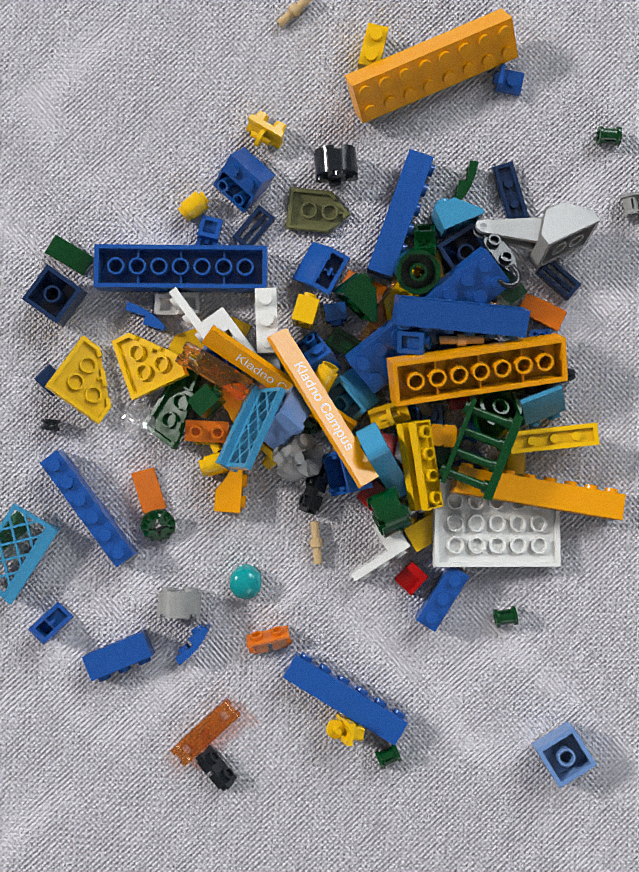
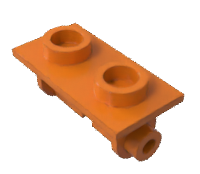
M186 419L185 441L225 443L228 436L229 422Z
M288 625L276 626L270 630L255 631L246 635L247 648L249 653H254V655L268 652V644H272L273 650L287 648L288 645L292 644Z

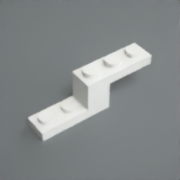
M176 287L169 292L172 296L170 302L176 310L181 308L185 313L182 317L189 327L193 325L198 331L195 336L200 343L214 325L226 334L230 332L232 338L256 353L223 307L201 322Z
M255 288L257 354L280 369V360L267 340L270 335L278 332L277 288ZM259 382V388H268Z
M422 509L416 510V511H410V510H409V512H410L409 519H410V520L412 519L411 515H412L413 513H415V512L418 511L419 514H420V513H422V512H424V511H422ZM377 526L373 527L386 550L351 571L350 573L355 581L358 579L361 582L372 575V570L377 567L381 570L390 564L388 560L394 556L398 559L408 552L407 548L410 545L401 531L384 538V535H381Z

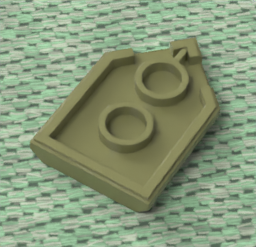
M290 187L286 230L328 234L351 215L332 191Z

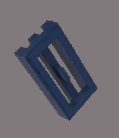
M259 205L232 238L240 245L254 246L274 223L276 218ZM260 212L263 213L249 232L241 239L240 236ZM266 218H269L268 221L263 225V227L258 231V233L253 237V239L247 244L246 242L248 241V239L253 235V233L258 229V227L263 223V221Z
M555 260L541 266L535 273L565 301L569 300L582 285ZM551 265L557 272H559L572 285H574V287L571 288L566 282H564L547 266ZM544 270L549 276H551L557 283H559V284H560L565 290H567L569 293L567 294L562 288H560L554 281H552V280H551L546 274H544L542 271Z

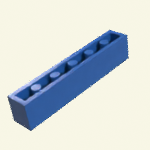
M409 149L369 262L367 273L389 281L392 275L395 276L394 266L396 260L402 252L406 251L408 244L404 243L406 236H411L414 224H411L413 216H418L421 204H418L420 196L425 197L428 185L425 184L427 176L432 177L435 165L432 164L434 157Z
M395 294L392 322L397 325V328L410 330L411 327H419V330L425 332H432V329H441L442 333L454 334V331H462V334L468 336L484 333L483 336L489 338H497V335H504L506 339L518 340V337L526 338L531 311L517 306Z
M56 450L40 462L41 466L115 567L121 566L138 553L63 450Z
M296 652L283 674L284 679L394 746L396 745L408 724L404 712L397 708L392 710L386 706V701L377 696L375 699L369 696V692L359 685L356 688L349 684L350 680L341 674L336 676L331 673L332 669L323 663L318 665L313 662L314 658L309 654Z

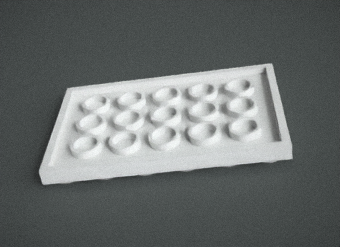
M447 479L446 483L440 482L443 507L432 509L433 567H561L560 511L450 493L451 479Z

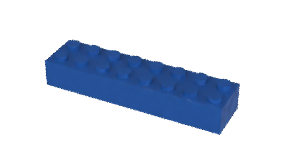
M94 244V288L102 292H170L176 287L179 292L255 293V288H268L267 246Z
M480 246L440 278L430 291L418 297L488 304L507 289L502 287L498 280L501 279L506 283H511V281L489 251ZM392 318L345 355L349 364L374 394L389 383L386 358L409 355L397 353L398 330L400 329L392 322ZM411 327V329H410V330L421 331V330H419V327ZM432 329V332H429V335L432 336L431 348L439 343V336H448L449 334L442 333L441 329Z

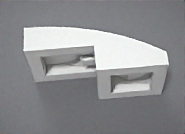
M180 292L195 314H200L199 292ZM154 294L155 316L185 315L181 308L176 310L170 302L171 294Z

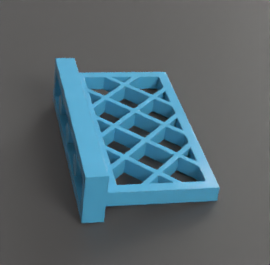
M256 385L250 386L216 460L217 464L232 472L251 470L285 395L286 390L284 388L261 389Z
M16 503L12 505L0 524V533L3 530L11 529L13 541L1 543L0 539V554L2 558L0 562H3L5 574H1L0 578L6 577L8 582L6 590H0V596L11 605L60 529ZM15 510L23 514L24 523L13 525L11 515ZM9 521L10 526L4 527L6 523ZM39 523L45 528L41 534L32 536L29 524ZM26 525L29 537L17 540L14 528ZM38 538L34 544L33 539ZM30 540L32 548L30 552L20 554L18 542ZM14 544L17 555L5 558L2 546ZM27 556L22 563L21 557ZM18 558L20 568L17 571L9 572L6 561Z

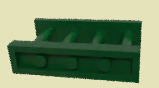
M472 398V401H467L462 414L466 416L447 465H442L438 476L442 477L440 481L442 483H446L449 477L480 489V492L484 493L483 499L492 501L524 417L515 414L514 418L509 417V419L475 407L477 399ZM474 415L505 427V430L509 431L506 439L501 438L500 440L468 428L471 416ZM466 436L497 448V451H500L498 460H489L460 449L463 437ZM455 457L488 468L489 472H492L490 481H481L451 469Z

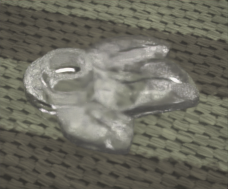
M138 399L132 402L130 408L125 409L120 414L118 425L125 426L126 437L129 441H134L141 431L149 435L154 434L155 418L150 414L148 403Z

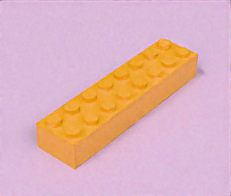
M501 8L344 75L355 114L364 124L518 58L512 17Z
M557 333L430 351L423 355L409 354L386 358L390 400L396 407L568 381L566 337Z

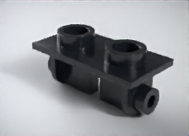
M320 471L317 475L306 478L305 491L299 498V510L316 515L317 511L319 512L323 497L317 496V492L325 493L328 485L326 473Z
M208 745L203 753L201 752L195 757L197 765L206 774L210 771L213 772L209 778L217 786L218 790H228L237 779L233 770L227 766L211 745Z

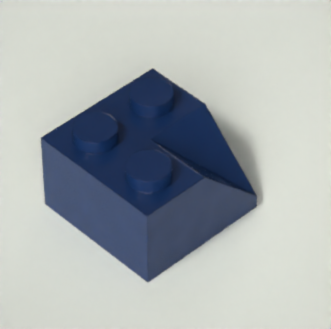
M474 223L436 246L447 272L452 270L480 246L484 248V239L478 238L473 232Z
M47 264L22 299L53 322L64 327L88 293Z

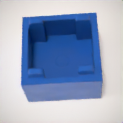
M336 451L322 456L321 461L324 464L330 489L328 491L331 493V497L373 487L371 481L358 488Z

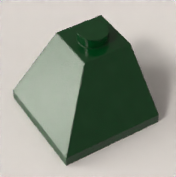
M366 273L353 274L333 291L342 302L345 301V305L362 321L374 323L377 320L376 287L372 284L373 280Z

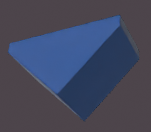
M57 602L28 631L44 645L51 641L74 616Z

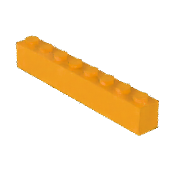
M461 463L460 466L453 467V470L481 481H490L492 472H489L488 468L476 469L473 468L474 464ZM503 470L492 499L609 520H623L626 494L618 493V489L605 488V491L598 490L596 485L585 484L584 487H580L574 481H564L563 484L557 483L556 478L544 477L543 480H539L533 474L524 473L522 477L516 476L515 471ZM451 479L450 493L483 498L484 493L480 492V489Z

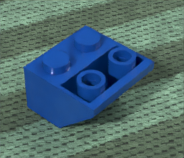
M243 147L230 154L213 186L245 213L266 191L275 174Z
M312 242L292 279L329 299L349 265L350 257L332 247Z
M315 330L296 342L314 373L323 361L334 364L339 370L342 369L333 352Z

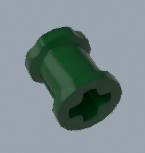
M603 126L598 127L596 133L597 145H602V143L614 144L615 146L620 145L622 127L617 126L616 129L604 128Z
M515 606L499 611L493 609L496 628H500L501 625L519 624Z
M391 744V747L380 752L378 750L375 751L382 770L386 769V766L391 763L402 761L396 745Z

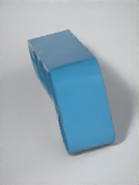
M376 422L357 431L356 435L385 488L388 489L395 486L400 497L405 496L407 491L404 473L389 449Z

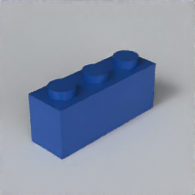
M445 567L414 616L415 619L435 632L470 576L456 567Z
M145 629L85 654L82 659L91 681L98 679L101 682L110 678L111 673L115 671L121 674L130 670V665L138 662L139 665H143L151 661L150 657L155 654V651Z

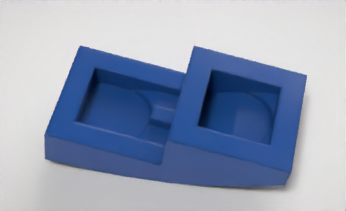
M202 215L197 232L196 245H218L223 220Z
M127 302L125 310L130 314L144 317L143 325L167 333L168 329L152 313L136 304Z

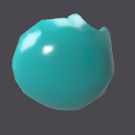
M244 564L238 566L230 576L229 584L233 594L244 600L254 598L261 589V573L252 565Z

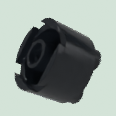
M334 144L315 150L314 167L317 183L327 182L329 186L336 187L340 186L343 181L352 182L358 180L357 157L354 146L341 144V148H334Z

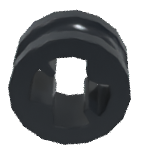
M41 419V422H43V426L40 427L41 430L60 431L58 424L61 423V420Z

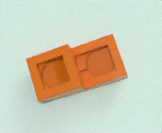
M526 293L520 306L531 311L529 319L537 321L539 325L557 332L567 314L563 309Z

